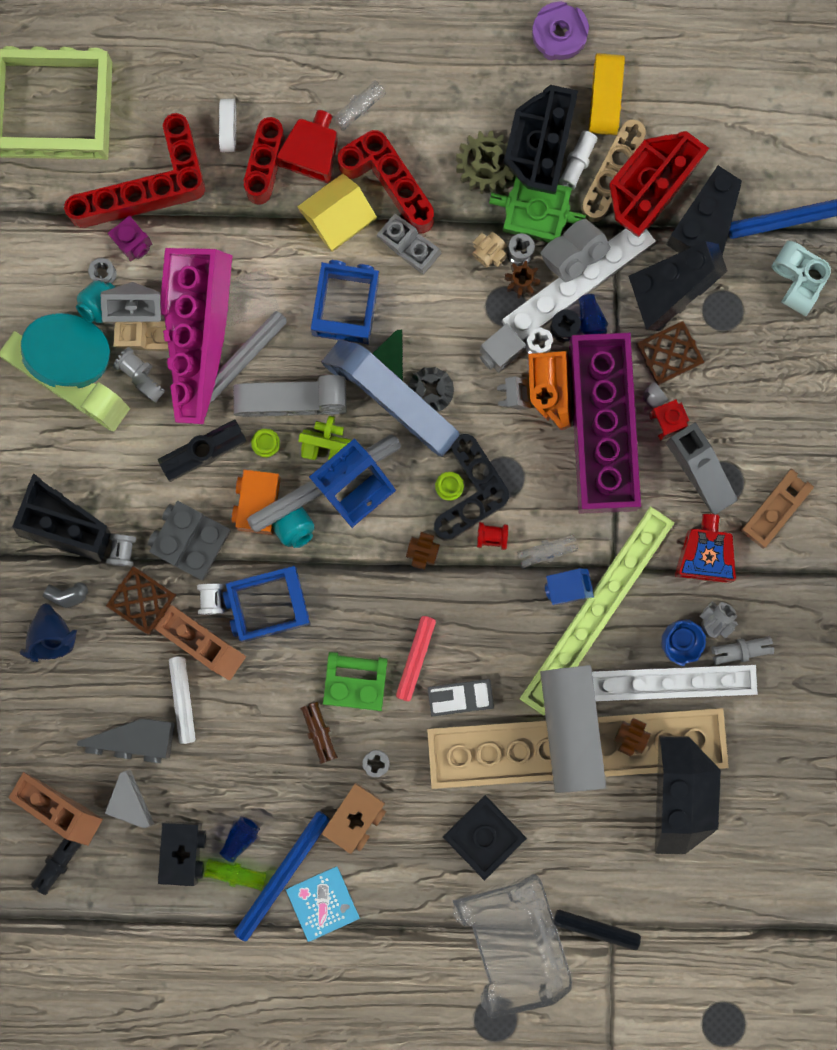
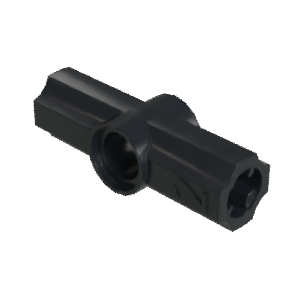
M236 419L205 435L195 436L186 445L157 460L168 481L172 482L202 465L211 464L216 458L245 444L247 440ZM201 444H207L210 447L209 453L204 457H198L195 454L197 447Z

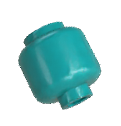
M94 280L77 295L78 304L76 309L87 322L103 323L101 292L115 288L110 282L105 284L100 280Z
M303 507L272 523V529L281 543L287 547L294 548L306 545L312 539V533L315 529L314 522Z

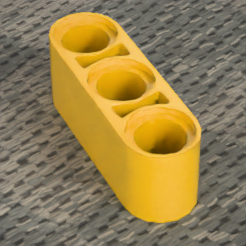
M596 53L588 132L616 136L618 134L625 55Z

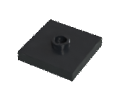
M486 795L442 836L484 881L527 839Z

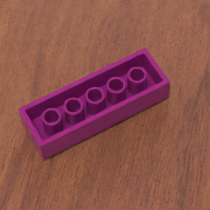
M631 333L572 335L569 342L578 514L637 511L641 507Z

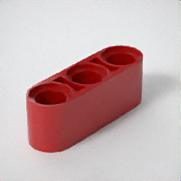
M267 117L259 122L244 177L246 195L252 203L257 205L266 203L272 195L279 167L277 155L285 143L282 124L274 117ZM270 130L278 132L274 138H266L264 135ZM262 157H269L272 159L271 162L267 165H260L257 163L258 160ZM257 183L265 186L261 192L251 191L252 186Z

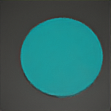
M57 313L40 317L26 328L21 340V355L24 366L36 379L52 387H56V385L77 386V388L89 386L101 378L108 366L110 348L105 335L96 325L76 315Z

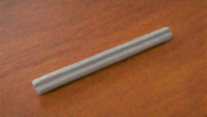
M389 435L365 450L377 463L401 448V444L396 436ZM311 480L249 516L247 519L248 524L254 532H259L323 493Z

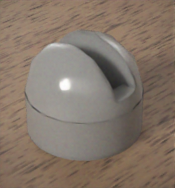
M653 382L644 390L643 399L650 407H658L668 401V398L656 382Z

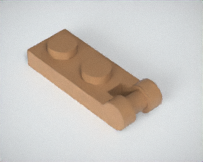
M792 468L784 475L778 485L740 530L762 549L767 547L814 488L808 481L803 482L798 478V473ZM789 485L797 491L795 496L786 491Z

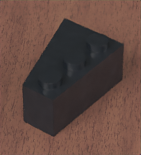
M718 165L671 234L666 245L680 253L707 241L719 244L723 256L742 180Z
M704 241L628 276L646 330L661 331L667 326L666 323L675 315L684 311L693 299L698 295H702L728 271L719 244Z
M34 473L12 526L18 537L99 562L103 560L111 534L107 525L79 505L71 502L62 493L50 487Z

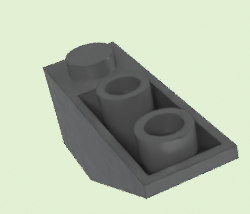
M696 422L678 432L666 442V445L712 514L716 515L738 501L712 446Z
M139 719L77 741V746L85 747L84 753L102 755L103 750L115 751L114 757L132 759V754L144 755L143 761L161 763L162 758H170L175 723L153 719Z

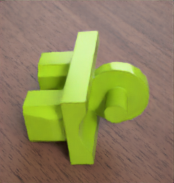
M329 416L327 423L315 422L314 429L324 431V433L303 429V432L299 435L298 442H302V458L317 460L319 449L323 447L330 449L329 460L352 440L332 435L343 436L344 427L334 425L335 417Z

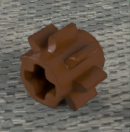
M524 261L523 265L518 267L513 263L511 265L513 274L507 273L504 278L506 281H511V284L507 287V292L515 291L518 299L525 293L533 296L532 286H539L541 281L534 278L538 268L531 269L527 266V261ZM520 275L526 276L525 284L519 283Z
M421 532L419 538L411 537L406 557L413 559L411 564L413 567L425 570L426 564H435L440 544L433 542L434 535Z
M635 718L631 720L630 724L622 721L614 739V742L621 744L618 751L630 757L633 756L635 751L642 754L651 733L644 731L646 723Z

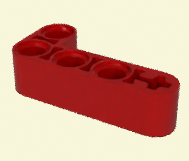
M371 130L339 151L338 165L341 174L346 175L349 179H355L372 169L406 222L415 227L418 233H426L432 228L434 224V209L387 137L381 131ZM378 143L382 148L375 152L369 150L368 146ZM348 158H355L358 160V163L355 166H347L344 164V161ZM388 166H393L398 170L393 175L383 172ZM403 189H408L413 192V195L409 198H402L398 193ZM416 205L421 216L426 215V220L416 219V209L414 208Z

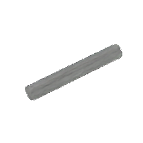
M274 311L218 371L210 402L215 400L287 323L286 318L280 312Z

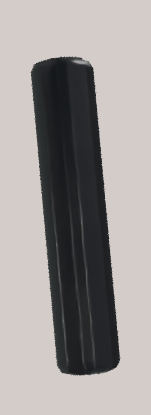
M557 910L553 919V924L557 927L634 951L638 950L641 943V936L637 933L563 910Z

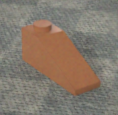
M173 605L169 606L164 617L160 619L154 628L209 669L229 681L247 657Z
M25 772L22 773L9 796L11 801L65 839L87 846L103 820L85 806Z

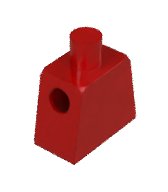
M317 110L313 122L299 119L277 155L279 167L329 184L338 145L337 132L329 128L333 116L326 111Z

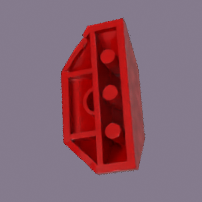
M687 131L644 139L609 183L615 220L639 238L654 223L686 183L708 152L709 147Z

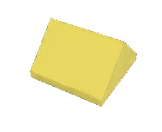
M344 174L339 175L297 206L331 252L377 219L360 187Z

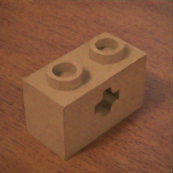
M355 783L321 834L350 854H352L354 849L361 851L370 838L366 831L371 824L378 826L387 812L382 808L385 802L358 783ZM359 811L363 814L361 820L364 824L362 826L357 824L353 828L349 825L351 819L348 816L350 813L356 815Z

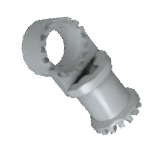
M127 347V349L121 352L122 356L118 355L119 358H116L113 367L116 370L121 369L131 377L132 383L136 385L135 387L152 402L156 403L165 393V390L147 376L152 365L149 362L144 363L133 354V349Z

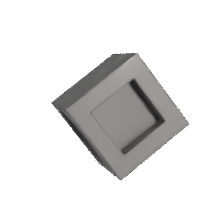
M506 323L481 345L480 353L482 355L480 359L490 370L494 368L499 373L524 352L526 344Z

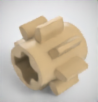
M481 232L472 242L474 244L473 247L476 248L472 255L486 268L492 263L499 267L507 258L504 252L507 244L494 232H491L487 237Z

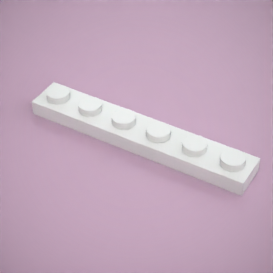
M624 229L608 241L611 248L603 258L588 265L577 278L569 282H564L560 277L503 318V325L507 323L523 341L529 337L530 331L535 328H542L553 320L557 312L568 309L652 247L656 242L648 230L638 238L629 230Z
M756 665L592 672L595 701L758 695Z

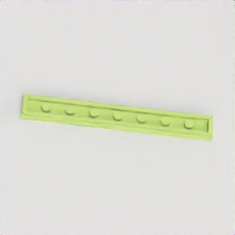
M651 506L649 507L594 588V598H589L585 601L519 698L521 701L541 715H545L540 671L577 667L675 522Z

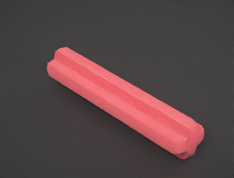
M422 616L396 693L398 699L410 701L436 624V620L431 617Z

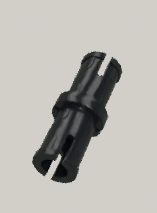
M64 838L53 855H48L45 860L46 865L34 882L31 883V886L34 889L39 888L37 890L39 893L47 895L59 875L67 871L66 865L82 844Z

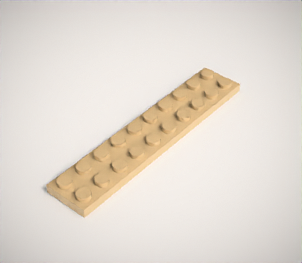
M723 708L598 717L605 777L658 773L659 735L689 736L719 769L729 768ZM635 718L646 723L644 731L651 733L643 753L640 754L635 751L633 756L630 757L618 751L621 744L614 742V739L622 721L630 724L631 720ZM546 721L427 729L431 789L553 780Z

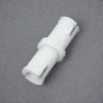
M588 131L581 132L574 151L570 152L567 157L568 163L559 179L560 185L571 187L572 190L576 188L583 169L588 167L590 162L588 158L595 143L598 141L597 136Z

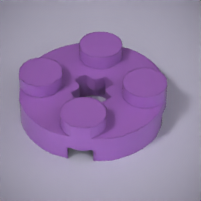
M559 1L547 4L539 11L534 20L532 28L533 42L536 48L548 60L572 58L585 47L589 32L588 20L581 9L568 6L566 2ZM557 25H560L562 29L567 28L568 31L565 32L564 36L554 34Z

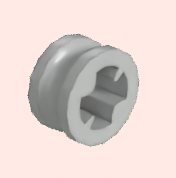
M98 258L89 265L88 272L93 281L100 280L105 284L107 282L112 284L115 281L116 269L108 259ZM101 266L103 269H105V266L109 267L106 270L108 276L105 278L101 275L100 278H97L99 275L97 269Z

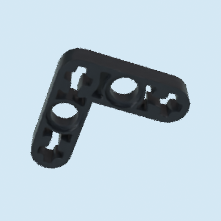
M469 434L459 435L452 444V453L477 492L436 518L434 532L439 539L444 541L456 538L502 509L509 500V491L477 440ZM459 442L471 443L470 453L473 457L479 454L481 458L473 460L466 466L464 462L469 461V457L465 452L459 453L457 451L460 448ZM483 464L488 468L489 474L485 479L478 480L473 476L472 469L475 465ZM490 490L502 491V502L499 504L496 500L487 504V507L491 510L485 512L483 503L477 498L482 496L483 501L491 496ZM475 504L479 507L480 514L476 519L470 520L464 516L463 509L466 505ZM458 511L460 520L466 525L461 528L458 522L453 525L452 534H448L446 531L441 533L439 531L442 527L441 521L445 520L449 523L455 520L456 516L452 513Z

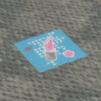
M337 866L285 889L308 942L360 919Z

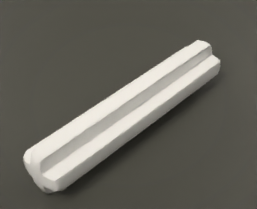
M183 656L172 657L169 659L178 739L180 744L193 743L196 738L186 659Z

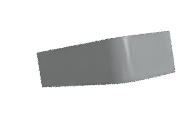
M325 375L320 376L318 381L236 384L233 386L234 415L240 417L344 414L347 412L345 377Z

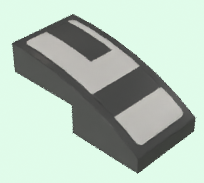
M490 679L427 687L431 717L494 709Z

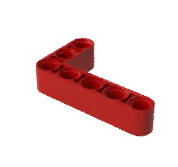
M172 113L163 122V130L173 170L70 196L65 201L64 210L71 222L77 227L86 228L126 218L129 215L134 216L201 198L205 192V182L193 134L186 117L179 113ZM175 127H184L180 134L171 133ZM183 153L191 154L190 158L186 161L178 160V157ZM190 179L198 181L195 187H184L185 183ZM160 187H170L167 194H157V190ZM132 194H142L141 198L138 201H129V198ZM106 200L114 201L110 208H101ZM78 207H86L82 215H74V211Z

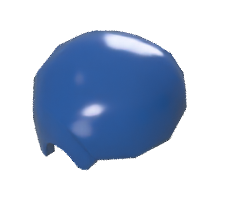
M687 619L678 620L669 624L663 632L661 647L670 661L680 666H685L687 663L699 660L701 653L706 647V635L700 625Z

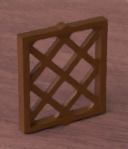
M684 321L636 344L646 362V367L649 368L657 385L705 363ZM676 329L674 337L665 335ZM680 330L684 331L688 339L687 342L677 339ZM658 338L656 346L648 344V342ZM662 338L672 341L670 350L660 348ZM676 343L686 346L683 355L673 352ZM644 347L654 350L652 359L647 357ZM689 347L693 348L697 356L696 360L687 357ZM658 351L668 355L665 364L655 361ZM671 356L681 359L679 368L669 365ZM685 361L694 363L682 369ZM653 365L663 367L661 377L656 375ZM667 369L675 372L665 377Z
M133 566L122 583L118 585V589L106 607L147 635H150L159 620L164 617L166 610L177 595ZM135 575L136 585L127 587V582ZM139 575L150 582L141 584ZM151 586L153 596L143 598L141 588ZM155 586L166 593L157 595ZM137 589L139 599L129 601L127 591ZM123 592L125 602L115 604L116 598ZM167 597L168 601L162 609H159L158 599ZM153 600L155 610L145 612L144 602ZM139 603L141 613L131 615L130 605ZM125 606L127 615L116 608ZM156 614V618L151 626H147L146 616ZM142 617L143 626L132 619Z

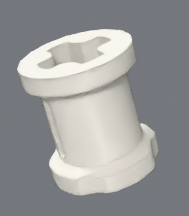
M541 327L530 331L526 341V352L528 354L550 352L551 344L553 343L550 331ZM535 339H538L539 342L545 341L543 348H540L539 345H533Z
M223 584L197 585V590L200 591L201 606L198 610V615L224 614V609L221 608L220 591L223 589Z

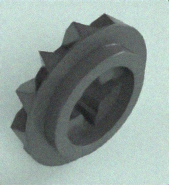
M424 367L413 374L408 386L422 398L426 391L422 382L432 385L439 381L436 391L440 398L431 393L423 399L435 411L439 412L445 409L453 398V381L447 372L437 367Z

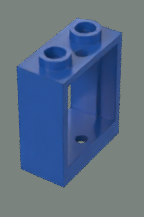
M330 260L329 263L321 262L311 324L312 336L369 345L379 284V271L365 264L350 267L338 260ZM329 278L370 284L363 326L322 320Z
M355 438L309 476L351 528L396 491L373 458ZM368 468L372 475L339 502L335 495Z
M295 566L226 583L227 591L223 592V598L226 608H232L234 620H230L231 630L234 638L239 637L241 642L311 625ZM286 579L296 620L248 632L238 591Z

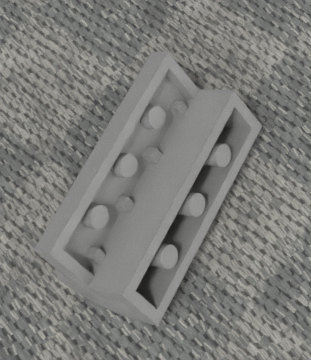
M591 665L540 671L555 793L605 789L606 781Z

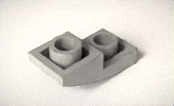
M394 214L377 234L381 241L423 275L442 254L440 248L418 234L415 227L397 214Z

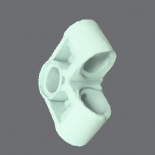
M786 241L772 264V269L777 274L793 281L781 303L806 317L831 274L828 262L807 251L800 244ZM809 270H817L821 275V279L815 280L810 277Z

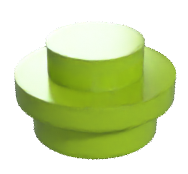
M261 429L253 435L251 446L255 454L263 458H269L279 451L280 439L273 430Z
M445 472L437 478L435 490L441 499L453 501L462 495L464 482L457 473Z

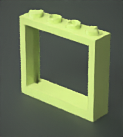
M5 46L3 49H0V158L108 160L113 63L108 51L100 48H89L88 51H82L70 47L48 50L38 46L32 47L31 50L19 49L14 46ZM6 66L98 67L95 139L2 137Z

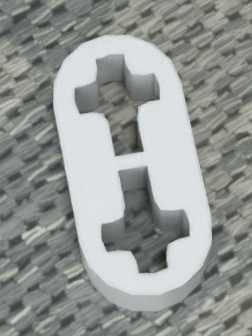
M220 99V152L236 151L235 99Z

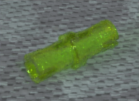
M210 858L206 864L207 870L204 872L205 878L228 882L229 886L232 887L241 885L259 891L263 890L264 880L267 876L266 872L243 868L239 863L231 865Z

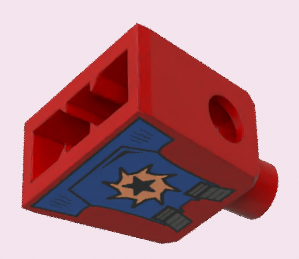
M702 514L701 530L690 529L687 531L675 577L732 583L735 581L733 535L731 533L718 532L719 515Z

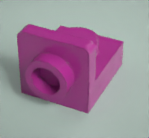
M130 215L108 232L109 237L130 262L135 258L140 259L145 256L152 245L148 235L141 230Z

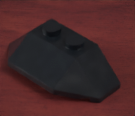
M549 85L543 92L532 97L515 110L504 164L527 189L556 195L578 90Z
M659 735L655 854H686L718 830L721 770L689 736Z

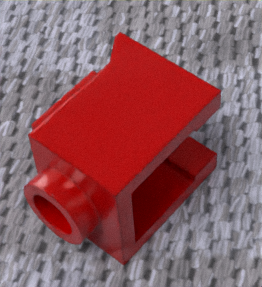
M677 399L654 408L649 414L651 420L657 418L663 431L662 434L658 435L660 441L688 427V422L690 421L682 402L678 404Z

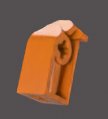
M567 352L528 354L531 403L547 421L551 419L560 430L571 427L570 364ZM545 393H549L552 397L548 399L547 404H543L540 400L544 398Z

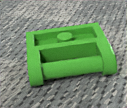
M329 652L323 705L382 711L388 658L379 657V660L338 656V652ZM339 667L377 672V678L375 681L336 676V670Z

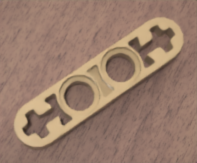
M626 121L615 138L582 204V214H586L585 219L588 221L598 222L606 215L612 199L610 190L603 189L599 180L605 176L614 178L623 167V165H617L613 162L612 155L614 153L622 152L629 159L644 141L646 129L640 121ZM635 129L637 133L630 146L624 145L629 134L628 132ZM599 194L603 197L599 205L600 210L591 213V207L588 204L593 205Z

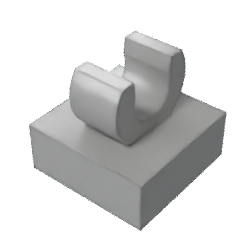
M516 376L505 378L506 384H501L497 387V391L506 392L507 394L506 400L498 402L499 406L517 410L531 409L529 380Z

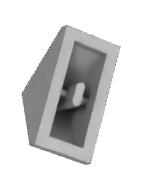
M135 282L101 292L102 322H161L160 292Z
M131 770L124 771L118 777L105 814L136 826L147 828L154 825V821Z

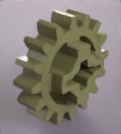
M478 131L477 139L469 135L467 137L468 145L461 143L459 147L461 153L456 154V162L460 163L456 165V172L463 173L460 181L462 183L470 181L469 190H473L476 186L480 187V194L484 193L485 188H489L491 193H495L497 185L501 189H505V179L512 181L514 174L506 165L502 172L500 170L501 167L498 164L505 158L508 143H503L504 135L502 134L497 139L493 138V131L489 132L488 137H484L483 133ZM472 153L474 161L468 167L467 160ZM484 159L485 162H492L491 165H489L488 163L481 164V161Z

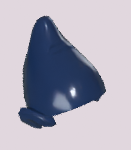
M47 603L42 604L29 625L26 636V649H21L20 655L32 662H39L38 659L49 660L63 657L73 650L77 630L70 632L62 617L52 606Z

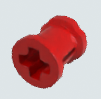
M479 522L477 548L494 546L501 547V550H506L508 525L504 524L502 527L484 525V522Z

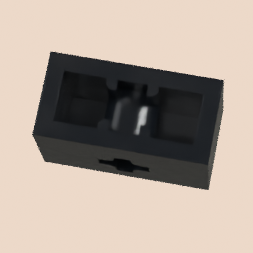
M172 821L162 823L158 884L195 886L198 884V879H203L204 861H200V848L205 849L206 830H202V823ZM183 846H185L186 852H190V856L185 858L184 861L176 853Z

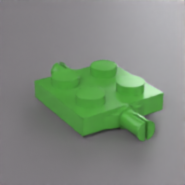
M516 177L514 187L509 196L492 192L489 204L505 207L506 220L503 232L514 235L527 234L532 239L548 243L561 236V232L567 222L574 224L586 218V214L570 211L569 199L572 188L563 185L557 186L556 195L527 189Z

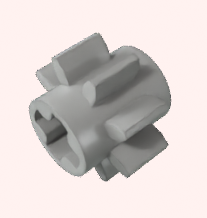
M712 601L700 615L704 619L701 622L702 629L714 638L721 634L726 639L738 625L734 621L737 618L735 610L725 602L716 605Z

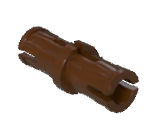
M315 702L300 708L310 732L307 734L309 740L312 739L320 760L319 763L322 764L338 758L329 736V732H331L330 727L325 725L319 703Z

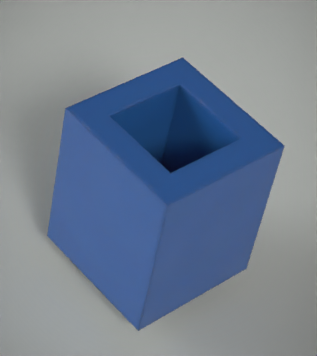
M579 568L546 576L545 592L552 605H562L594 598L588 569Z

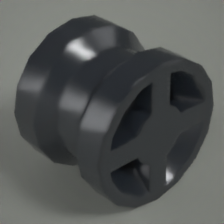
M569 309L557 312L550 326L553 338L562 343L570 342L571 336L577 335L581 326L578 314Z

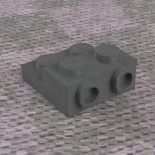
M177 500L175 505L169 504L164 511L162 519L166 522L161 531L155 530L148 541V545L151 546L149 552L204 581L231 530Z

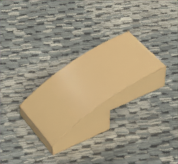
M165 321L115 322L113 346L122 349L130 347L133 350L169 352L168 342L164 341L163 330H166Z

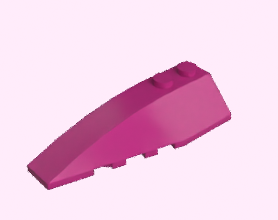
M165 248L160 301L161 315L164 316L166 330H163L164 341L168 342L170 358H167L168 370H171L173 384L170 387L176 423L204 424L218 373L228 313L232 255L217 249Z

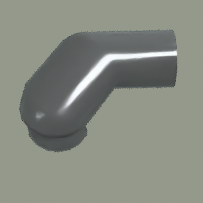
M78 582L73 587L62 591L49 584L43 593V597L64 608H70L82 603L86 599L88 587L84 583Z

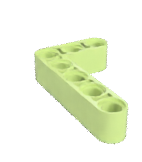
M15 331L11 334L0 350V357L110 431L115 432L130 410L129 406L116 393L99 382L83 388L59 385L52 387L44 384L31 375L22 362V335Z

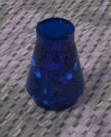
M587 294L581 296L578 299L581 321L580 332L584 335L606 334L608 322L596 301L595 295Z
M240 816L238 821L234 820L224 846L219 852L220 855L227 861L234 863L237 857L258 839L259 826L244 816Z

